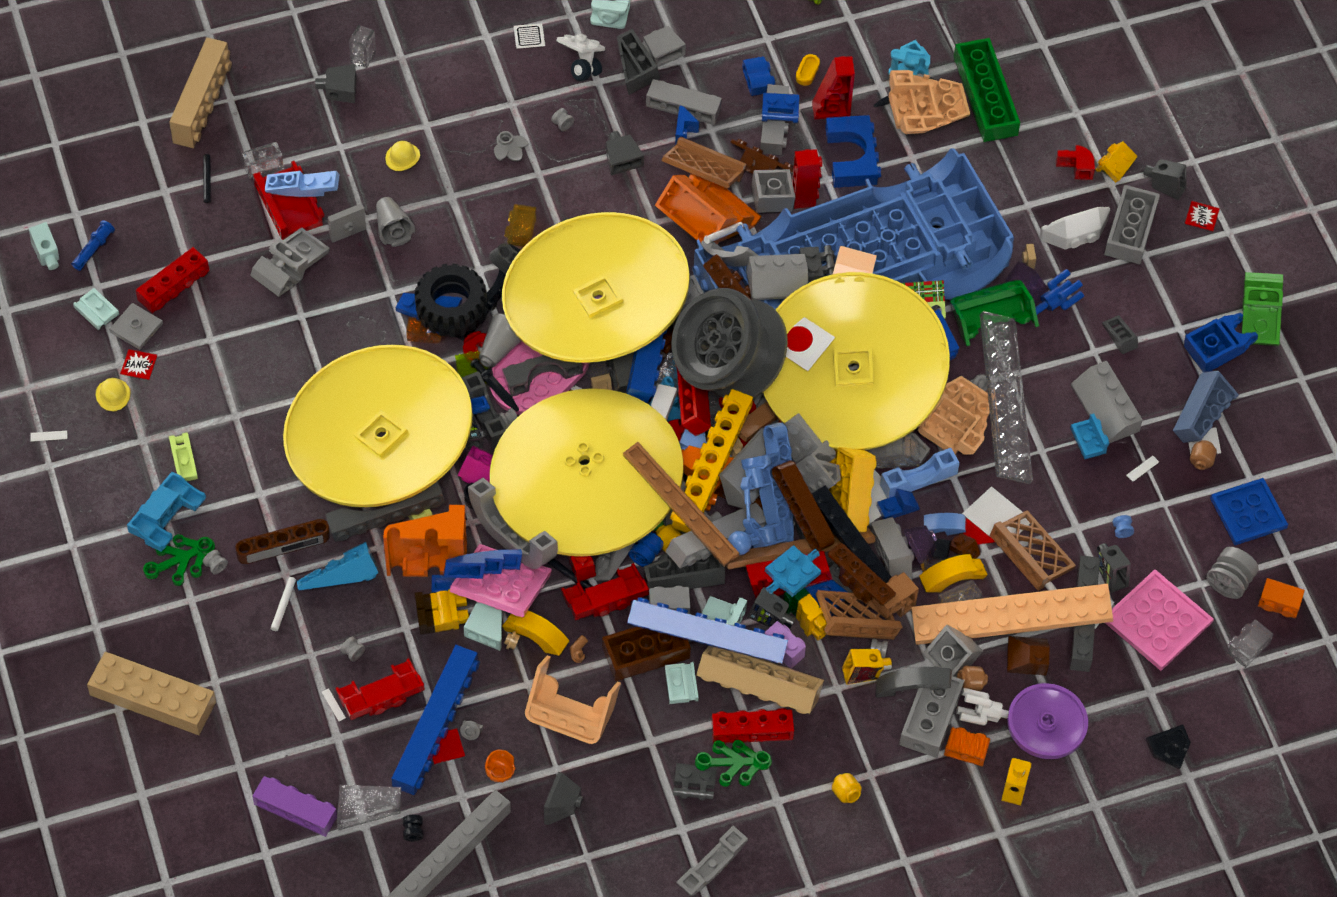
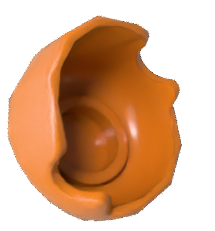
M498 749L492 751L485 762L487 777L494 782L500 783L511 779L515 771L513 755L506 750Z

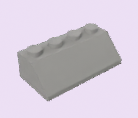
M1107 361L1089 367L1071 383L1072 389L1089 417L1090 414L1094 413L1096 418L1101 421L1102 431L1104 435L1108 436L1109 443L1140 432L1143 419Z
M761 428L719 475L728 505L746 509L744 491L741 489L742 478L746 477L745 470L742 468L741 460L766 454L763 436L764 428ZM759 488L750 490L751 504L760 495Z

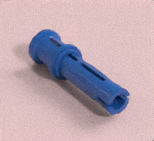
M102 220L98 229L91 233V239L71 265L76 270L81 271L99 246L106 243L110 233H114V227L109 222Z

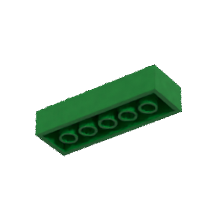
M990 38L955 44L953 57L983 142L1018 136L1020 120Z

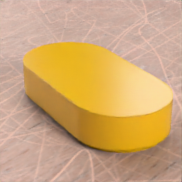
M808 54L803 57L796 72L798 84L807 86L813 82L820 66V59L816 55Z

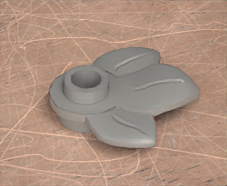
M503 131L497 136V145L494 147L495 157L499 161L506 157L512 161H520L523 156L521 148L528 146L529 143L523 136H513L512 133Z

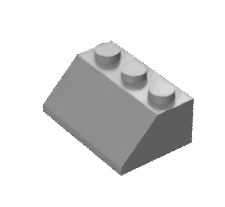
M805 254L749 256L746 273L752 299H786L794 291L808 284V267Z

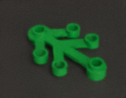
M181 534L175 535L173 537L175 547L166 546L162 552L155 549L159 556L169 554L174 557L159 564L155 562L146 563L143 567L145 577L155 579L159 576L160 572L179 564L176 573L172 576V581L175 586H181L184 583V573L190 558L196 555L195 564L190 567V574L194 578L200 577L202 575L203 559L209 552L215 550L213 540L208 537H202L197 541L186 538ZM178 539H181V540H182V542H180V543H177L176 541H177ZM184 545L192 547V549H189L187 551L179 548L183 547ZM198 569L199 572L194 573L193 570Z
M717 740L714 742L713 752L716 754L723 753L729 758H712L708 753L700 752L695 759V766L701 771H705L713 766H731L726 773L720 775L719 783L724 787L731 784L732 778L743 766L751 767L747 772L740 774L738 781L742 786H748L752 777L759 770H767L772 763L771 757L767 752L758 751L756 753L741 740L733 742L732 750L723 741ZM744 753L748 757L743 758L739 754Z

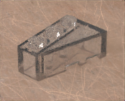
M908 436L885 446L865 450L876 456V468L921 466L920 444Z
M340 785L337 814L338 831L401 814V787Z

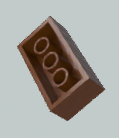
M634 627L602 637V649L615 681L690 659L691 647L688 640L648 629Z

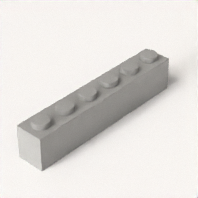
M757 503L750 505L751 518H754L761 527H764L767 523L763 510ZM742 508L712 523L728 540L729 535L733 532L746 530L743 525V520L747 518L746 509ZM692 531L672 539L666 550V553L679 568L687 565L691 566L700 559L705 560L712 555Z

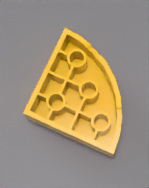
M839 447L834 449L836 457L829 463L839 465L841 480L831 487L829 491L859 532H866L869 525V507L872 504L871 490L874 486L873 474L876 468V456L864 449Z

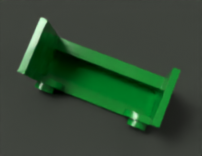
M1020 280L956 296L950 301L960 335L966 346H970L969 339L974 338L979 333L978 328L1014 319V321L1020 324H1026L1031 320L1035 327L1039 326L1034 299Z

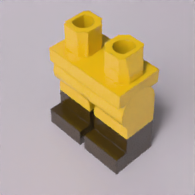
M450 589L429 594L415 592L420 635L451 629L456 630L459 629V624L467 622L469 618L468 609L457 611L456 608L467 606L466 597L450 592Z

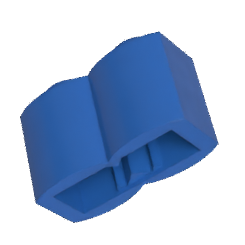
M764 56L743 60L742 69L750 95L755 96L767 93L768 84L775 85L774 76L770 75L769 61H766Z

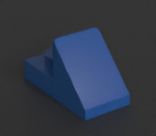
M680 105L675 145L680 137L687 139L688 132H699L698 120L684 106Z
M896 489L894 497L878 501L876 505L883 519L896 518L920 509L913 493L901 489Z

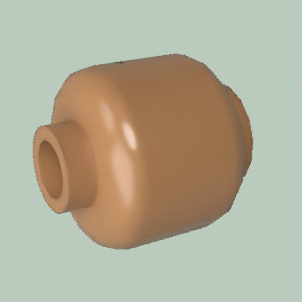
M1201 440L1193 445L1190 462L1199 470L1208 469L1215 462L1217 449L1211 442Z
M966 665L957 674V678L965 680L963 688L981 691L988 682V675L985 674L984 669L980 666Z

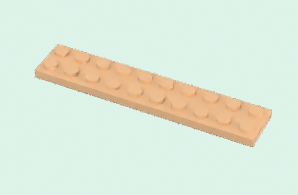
M1108 584L912 607L916 645L932 643L946 625L955 628L970 638L1113 622Z

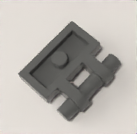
M830 245L824 246V252H819V247L800 248L799 254H805L807 262L808 282L822 278L827 274H833L835 255ZM821 261H826L827 265L822 266Z
M676 763L674 785H681L682 788L674 787L673 795L681 796L683 799L693 797L699 798L702 801H705V799L713 800L714 791H706V788H715L717 767H709L707 770L701 771L695 765ZM688 786L700 787V790L688 789Z

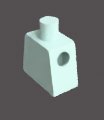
M47 222L29 228L31 244L42 266L47 265L49 270L58 268V249Z

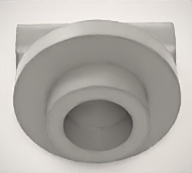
M984 374L977 375L970 381L984 391L990 385L989 378Z
M464 720L460 732L464 738L474 740L482 733L483 725L477 724L474 721Z

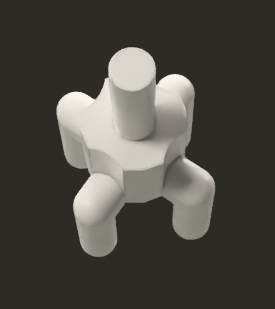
M968 688L962 689L961 695L965 696V702L976 704L975 710L957 706L956 714L960 715V721L984 726L987 724V720L998 722L1001 717L1008 718L1009 711L1002 709V703L990 700L988 693Z

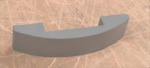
M704 240L701 242L702 247L712 256L718 254L728 266H746L749 256H759L748 247L737 246L734 252H729L722 249L715 242L708 244Z
M732 826L719 839V843L693 869L690 868L677 881V884L691 897L694 896L732 861L746 844L748 838L736 827Z

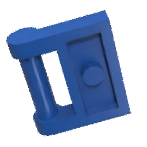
M763 93L762 121L782 120L798 123L799 95Z

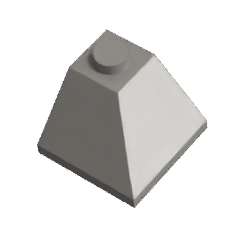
M946 625L923 654L935 667L950 668L952 676L956 677L958 671L966 665L971 666L983 650L970 637Z

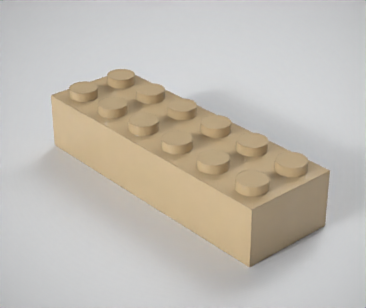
M206 38L170 119L174 144L194 148L196 142L200 141L201 130L207 125L208 114L212 113L214 100L218 99L219 89L221 85H224L225 75L232 66V62L229 59L230 50H228L227 42Z
M708 646L703 652L697 671V676H700L704 681H715L720 683L722 687H732L738 689L743 694L756 695L763 701L770 700L776 702L781 707L794 708L802 714L811 713L818 702L824 682L822 679L766 660L713 646Z
M104 652L87 684L90 696L196 735H200L216 704L215 693L212 690L108 652Z

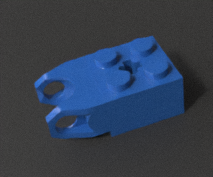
M1242 313L1223 316L1220 319L1216 318L1185 335L1184 348L1202 372H1210L1243 354L1258 339L1256 332L1241 334L1235 330L1238 324L1243 321Z

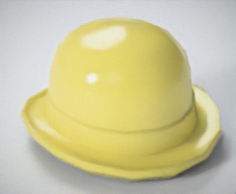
M398 141L387 151L385 157L386 164L394 171L407 170L419 161L420 151L408 141Z
M108 378L99 384L95 395L97 402L102 408L114 412L121 410L127 405L131 392L126 382L117 378Z

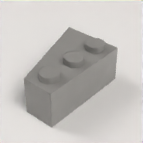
M893 517L871 522V532L875 536L874 546L878 557H882L886 565L884 567L893 577L905 572L912 580L914 554L912 549H908L906 537H902L900 525L895 523Z

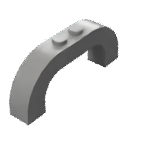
M481 478L468 487L471 505L483 527L506 550L521 549V563L529 568L538 569L556 557L558 552L557 541L546 531L529 540L530 543L513 532L500 516L493 500V496L496 494L495 487L486 479Z

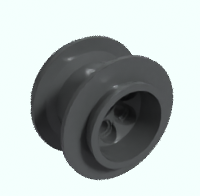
M730 288L713 289L700 294L690 301L679 315L672 335V355L681 376L692 386L702 390L714 391L723 398L726 394L729 395L731 389L753 398L764 392L779 375L786 358L788 345L785 324L779 313L772 306L759 300L749 299L741 292Z

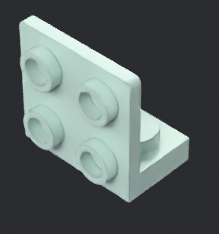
M710 596L702 614L708 615L707 619L715 621V618L727 620L726 624L729 625L741 624L746 613L747 600L739 598L737 604H731Z

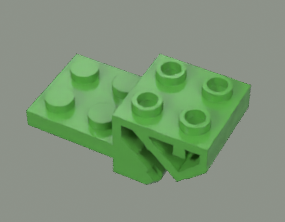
M1245 272L1242 334L1256 332L1258 339L1253 344L1279 346L1283 274Z

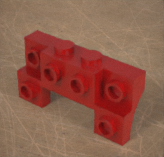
M632 563L630 567L621 570L618 568L616 571L618 578L586 588L585 592L580 582L567 589L561 588L562 595L568 608L571 609L575 620L593 615V617L605 616L614 610H623L631 604V601L638 599V597L641 598L649 595V588L645 579L642 578L635 564Z
M409 658L406 659V662L399 665H391L392 675L360 687V691L354 681L340 689L338 687L335 688L350 720L365 714H369V716L380 715L389 708L401 706L407 701V697L425 690L424 683Z

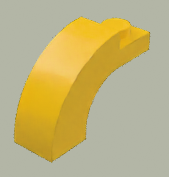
M965 554L943 560L928 568L919 577L926 592H942L946 587L955 582L965 579H984L988 574L981 559H972L970 554Z
M527 611L524 617L510 614L502 626L506 632L513 633V631H516V634L530 638L545 653L559 656L569 642V639L555 625L531 611Z

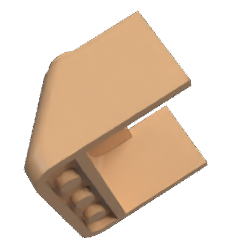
M547 655L537 666L525 709L526 718L532 723L588 744L596 743L601 738L614 710L621 682L617 681L608 692L607 697L601 696L594 702L593 707L557 694L559 688L557 680L546 674L551 658Z

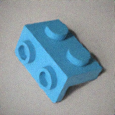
M1094 413L1090 414L1089 420L1071 424L1070 429L1084 459L1106 454L1109 439L1106 434L1104 435L1101 421L1096 418Z

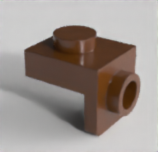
M960 533L951 540L950 551L959 555L970 554L972 559H976L981 555L975 539Z

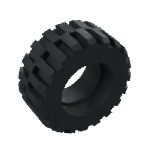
M452 263V265L442 264V267L438 268L436 266L432 268L431 272L427 271L423 274V278L419 279L415 288V305L418 319L425 328L429 327V331L432 333L438 332L440 336L450 335V337H455L457 334L462 336L467 331H473L476 329L475 325L479 326L483 322V318H485L487 313V290L484 280L481 276H478L476 271L473 269L469 270V267L464 265L460 267L458 264ZM447 293H458L467 298L463 304L451 308L440 306L435 302L437 298Z

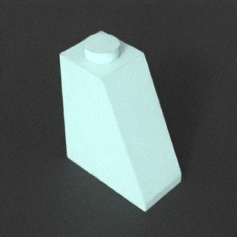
M477 602L464 625V637L500 651L502 648V610Z

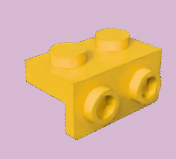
M1124 141L1112 144L1107 149V155L1098 161L1099 165L1095 169L1097 172L1104 170L1115 183L1120 181L1138 157Z

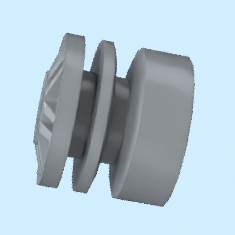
M1226 547L1217 558V562L1208 571L1206 578L1211 587L1218 593L1228 598L1239 599L1258 573L1259 567L1253 557L1245 551L1235 547Z

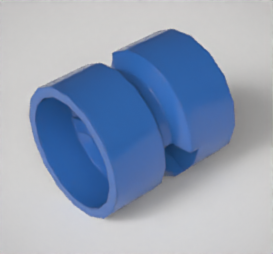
M650 532L638 540V544L633 545L628 555L633 562L644 567L652 564L655 555L659 554L664 543L659 536Z

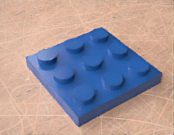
M1264 478L1211 494L1210 499L1234 546L1287 529L1288 523Z

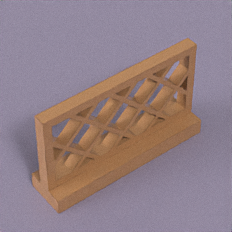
M680 137L677 144L662 158V161L727 189L735 181L740 182L742 180L746 164L683 137Z
M1028 510L1003 523L999 521L994 524L990 533L991 538L1038 591L1043 589L1048 582L1075 569L1076 565ZM1026 518L1030 522V526L1020 524V520ZM1006 527L1016 528V534L1011 533ZM1019 530L1030 531L1029 537L1019 535ZM1033 532L1040 534L1043 537L1042 540L1032 538ZM1018 540L1028 542V547H1023ZM1032 543L1042 545L1041 551L1032 549ZM1045 546L1051 547L1055 553L1044 552ZM1031 554L1041 556L1040 561L1034 560ZM1044 557L1054 559V564L1044 563ZM1057 560L1064 561L1067 566H1057ZM1043 568L1053 570V574L1048 576Z
M823 590L816 592V597L827 623V626L824 628L826 635L894 640L902 629L901 622L895 621L893 614L886 618L887 620H882L879 616H885L872 603V599L864 607L856 601L861 599H858L854 593ZM825 598L830 599L834 603L831 605ZM840 599H845L847 602L850 603V605L848 606ZM834 605H838L843 610H845V612H841L836 607H834ZM853 605L860 610L861 614L852 609L851 606ZM871 607L873 610L878 612V615H875L867 608ZM830 611H831L832 613H834L835 615H837L838 617H836V616L831 617ZM848 612V613H849L850 615H852L854 618H850V617H848V616L845 615V614ZM865 614L871 619H866L862 615Z

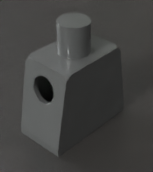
M356 65L327 68L326 78H315V89H325L328 100L355 103Z
M618 131L610 133V140L606 142V155L610 174L615 175L643 167L644 154L631 135L621 137Z
M1161 159L1155 167L1147 165L1144 169V175L1152 178L1153 189L1179 200L1187 188L1185 164Z

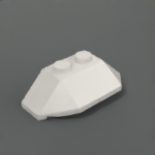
M1096 207L1060 218L1049 225L1042 226L1039 238L1041 241L1062 249L1076 248L1085 243H1093L1100 238L1109 218L1110 208Z

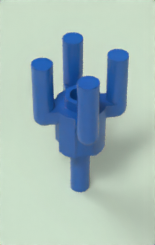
M1065 269L1047 283L1050 290L1040 297L1042 303L1035 307L1037 315L1045 309L1053 311L1058 306L1062 310H1067L1082 299L1084 294L1081 291L1068 300L1066 299L1083 286L1081 281L1077 280L1072 284L1067 280L1058 287L1057 284L1071 275L1068 269Z

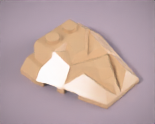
M891 70L889 101L896 128L901 129L905 134L925 133L969 117L970 111L963 84L942 78L939 81L929 79L930 75L926 74L923 77L913 75V71Z
M960 376L946 384L939 403L928 418L918 426V431L944 450L952 448L954 454L958 451L964 455L974 454L984 441V431L987 427L986 421L990 413L993 396L963 376Z

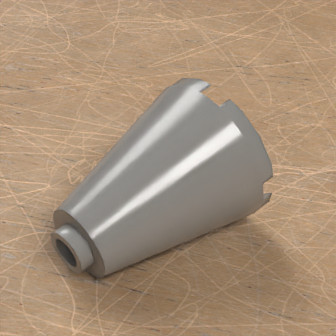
M381 198L376 204L380 240L385 245L391 244L392 247L407 243L411 239L412 233H415L413 221L392 198Z
M495 314L491 319L479 358L480 362L486 367L496 366L521 342L511 329L504 314Z

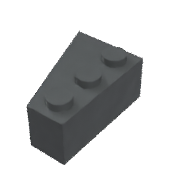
M630 29L617 36L628 94L630 95L651 84L653 79L659 80L658 67L634 30Z

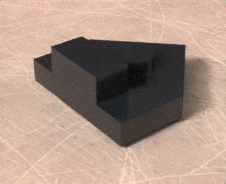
M1183 724L1146 738L1153 758L1177 769L1181 768L1191 744Z

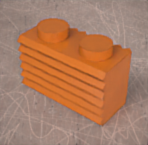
M952 727L944 755L983 767L990 738H987L982 733L974 734L961 727L956 729Z

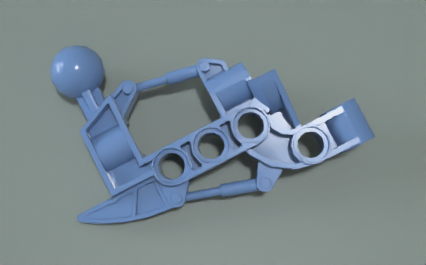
M781 422L767 425L763 430L765 455L741 460L742 468L745 470L746 477L742 478L741 489L744 491L747 518L743 520L746 530L735 531L728 538V541L739 552V555L749 552L752 545L754 548L767 547L794 540L793 514L772 475L773 467L791 460L792 449L789 443L788 430L786 425ZM759 488L767 523L764 527H761L750 516L751 489Z

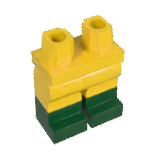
M805 587L793 597L785 592L784 601L789 604L786 613H792L796 617L805 635L808 637L812 634L818 641L825 637L826 632L824 628L827 626L821 607L819 608L818 603Z

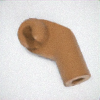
M583 635L570 647L571 659L576 663H581L585 659L582 648L587 644L588 640Z

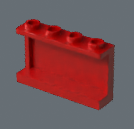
M294 160L291 161L290 168L277 173L301 171L303 173L300 165L297 166ZM260 172L253 174L254 185L282 240L301 227L309 231L323 226L322 218L324 217V212L321 207L317 206L316 197H294L265 192L267 176L262 177Z

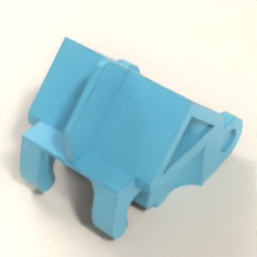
M916 40L901 46L900 50L893 49L891 51L892 61L888 71L889 75L891 70L913 71V75L919 73L923 75L929 74L930 55Z

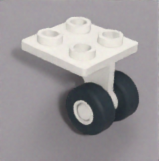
M579 33L576 36L564 35V37H557V42L578 51L580 59L575 60L571 65V74L574 79L584 81L591 74L597 76L602 73L600 61L593 58L594 52L605 51V47L600 45L599 41L590 40L586 35Z

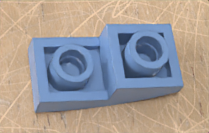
M958 513L924 515V531L926 535L944 531L947 536L966 532L965 515Z

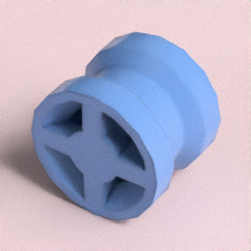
M1121 515L1113 519V526L1116 527V537L1127 538L1134 534V528L1131 526V516Z

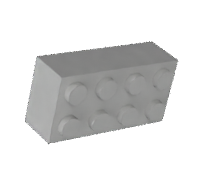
M1124 185L1104 255L1141 264L1160 194Z

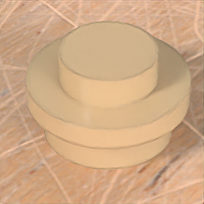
M513 631L512 634L508 633L504 641L508 650L509 648L514 650L518 643L520 635L516 634V631Z

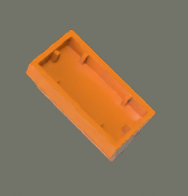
M690 174L689 178L686 175H673L655 204L659 210L696 240L699 239L700 243L704 240L705 236L738 222L746 223L748 228L751 229L762 217L727 188L694 174ZM736 231L713 242L718 244L739 233Z
M449 505V512L388 525L384 529L383 535L387 576H391V569L395 566L402 567L403 576L428 577V571L432 567L439 568L440 575H443L447 559L466 555L465 505Z

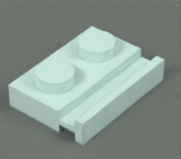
M95 288L82 296L77 303H73L74 308L97 330L119 315V311Z
M694 663L665 665L669 704L685 703L692 700L698 701Z

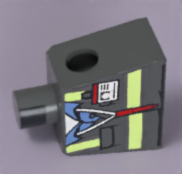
M1106 543L1100 544L1097 547L1098 557L1100 558L1099 571L1106 584H1108L1110 592L1129 587L1130 561L1118 545L1108 547Z

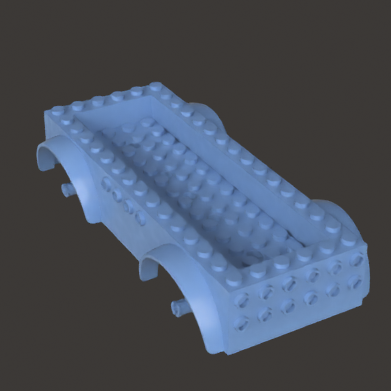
M951 148L941 161L923 174H920L915 163H911V166L908 164L904 170L911 180L889 187H874L869 179H865L867 188L804 211L791 214L787 208H784L770 225L755 235H752L746 223L743 224V227L739 225L736 230L742 241L721 248L725 251L734 252L737 246L748 247L759 256L799 254L800 248L819 247V252H824V246L830 245L834 251V263H836L839 248L844 246L877 255L872 274L885 276L900 283L944 280L945 299H952L956 296L981 290L991 283L1004 268L1009 266L1013 252L1014 236L965 153L958 154L956 149ZM934 225H937V226H940L941 228H934L933 226H934ZM698 239L696 240L698 249H695L694 266H692V270L703 293L719 287L703 267V264L713 256L702 247ZM821 261L822 266L827 265V262ZM727 265L729 269L738 270L744 278L742 279L744 284L749 285L746 273L747 265L740 267ZM785 299L759 301L769 304L776 310Z

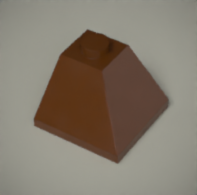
M1008 636L1007 673L1046 676L1049 667L1050 651L1048 639Z

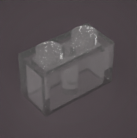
M360 25L356 27L349 39L351 63H354L356 66L367 68L376 54L374 30Z
M277 142L242 152L243 166L249 179L253 178V174L258 172L264 175L284 169L283 157Z
M1255 619L1251 624L1247 623L1242 628L1241 634L1238 637L1235 635L1230 640L1227 654L1246 668L1271 643L1274 634Z

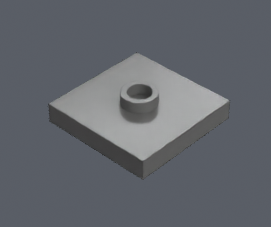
M362 203L328 216L329 235L332 243L366 230L365 210Z
M132 303L109 330L113 335L141 350L162 326L163 321Z

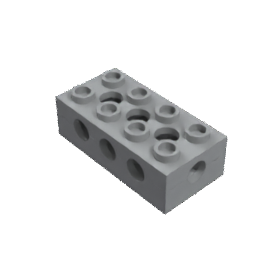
M951 676V688L933 691L930 687L919 688L901 733L899 745L938 758L965 680Z

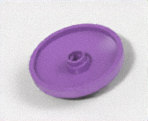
M1042 683L1029 686L1017 694L1009 708L1007 723L1013 740L1022 750L1038 758L1058 759L1070 755L1082 744L1088 729V716L1083 703L1074 693L1059 685Z

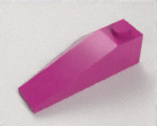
M473 445L458 476L467 483H475L481 478L486 479L490 483V466L493 455Z

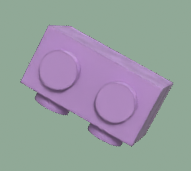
M777 621L765 631V634L773 636V633L785 636L784 639L788 640L783 663L792 669L805 657L806 646L804 641L799 637L796 638L786 625H782Z

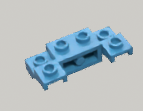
M171 472L157 490L152 492L150 498L145 504L141 505L139 511L127 524L128 532L144 539L146 545L162 552L173 539L172 534L163 528L182 506L196 511L206 499V495L190 485L181 475Z

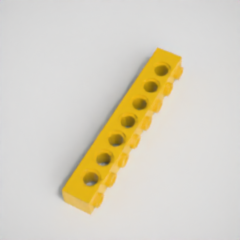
M731 389L729 395L726 394L722 402L724 407L722 411L718 410L715 417L716 424L714 427H710L707 435L709 440L707 444L703 443L700 454L702 455L700 460H695L692 468L694 473L692 476H688L685 483L687 487L685 494L703 513L752 407L753 397ZM734 410V411H736L737 413H736V414H730L729 411ZM726 426L729 427L730 430L725 431L721 428ZM721 443L723 446L717 447L714 444ZM713 459L716 462L708 463L706 460ZM705 475L708 479L702 480L699 476ZM699 492L701 495L694 496L691 493ZM672 511L670 516L672 528L685 533L690 532L691 530Z

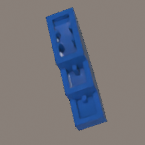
M521 549L482 551L447 559L443 576L444 578L483 579L484 574H501L502 569L520 570L522 551Z

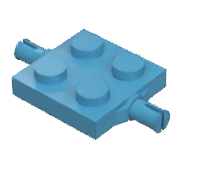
M794 545L765 567V572L773 580V583L766 587V591L772 594L780 588L791 597L795 596L821 574V570L812 562L820 556L819 552L814 549L808 555H805Z

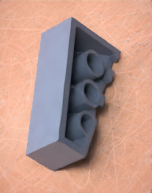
M1219 371L1203 372L1200 374L1173 429L1174 433L1183 443L1201 441L1213 427V422L1219 420L1222 416L1223 410L1228 409L1231 405L1230 402L1239 396Z

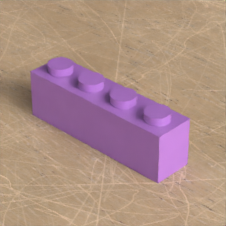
M264 776L252 796L254 805L324 837L327 836L337 818L336 808L331 803H323L317 800L315 796L311 794L305 795L299 792L297 788L285 786L279 780L272 777Z

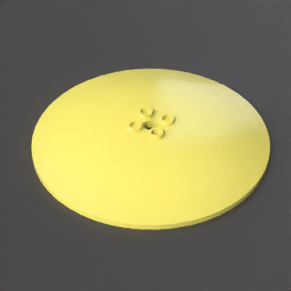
M615 212L577 216L544 230L528 242L517 254L506 273L503 283L502 303L504 313L516 336L524 344L542 355L576 363L615 359L648 345L675 321L685 304L689 291L690 273L684 251L676 239L664 228L652 221L635 215ZM597 295H601V296H602V297L599 298V299H595V298H594V297L597 296Z
M837 273L816 279L800 287L776 308L785 324L787 334L795 324L805 317L835 337L808 371L786 357L779 375L763 392L771 410L782 423H785L799 413L820 441L823 443L827 440L831 448L838 449L843 447L868 450L885 446L905 437L920 426L939 403L946 387L950 366L947 337L934 310L919 294L906 285L888 277L872 273ZM853 363L859 365L856 371H851L848 367Z
M379 345L348 353L330 362L314 374L293 400L287 413L283 433L287 460L295 476L305 487L330 502L351 507H377L403 501L435 484L452 468L460 457L472 427L473 414L470 395L465 383L455 369L445 360L426 350L404 345ZM380 432H386L382 437L377 436Z
M591 388L572 390L551 396L524 411L511 423L500 438L490 466V484L496 490V494L493 496L495 506L500 516L513 532L528 543H530L529 540L546 531L557 541V554L594 556L622 549L653 531L671 510L625 459L623 452L639 442L681 488L684 469L678 438L670 424L657 410L644 401L622 392ZM584 459L590 461L587 465L580 464Z

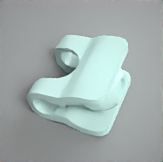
M592 0L591 24L617 29L625 28L630 9V0Z

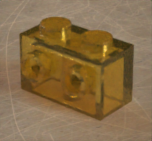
M514 204L513 211L509 212L508 217L510 226H506L505 229L508 245L524 247L532 240L536 222V207Z

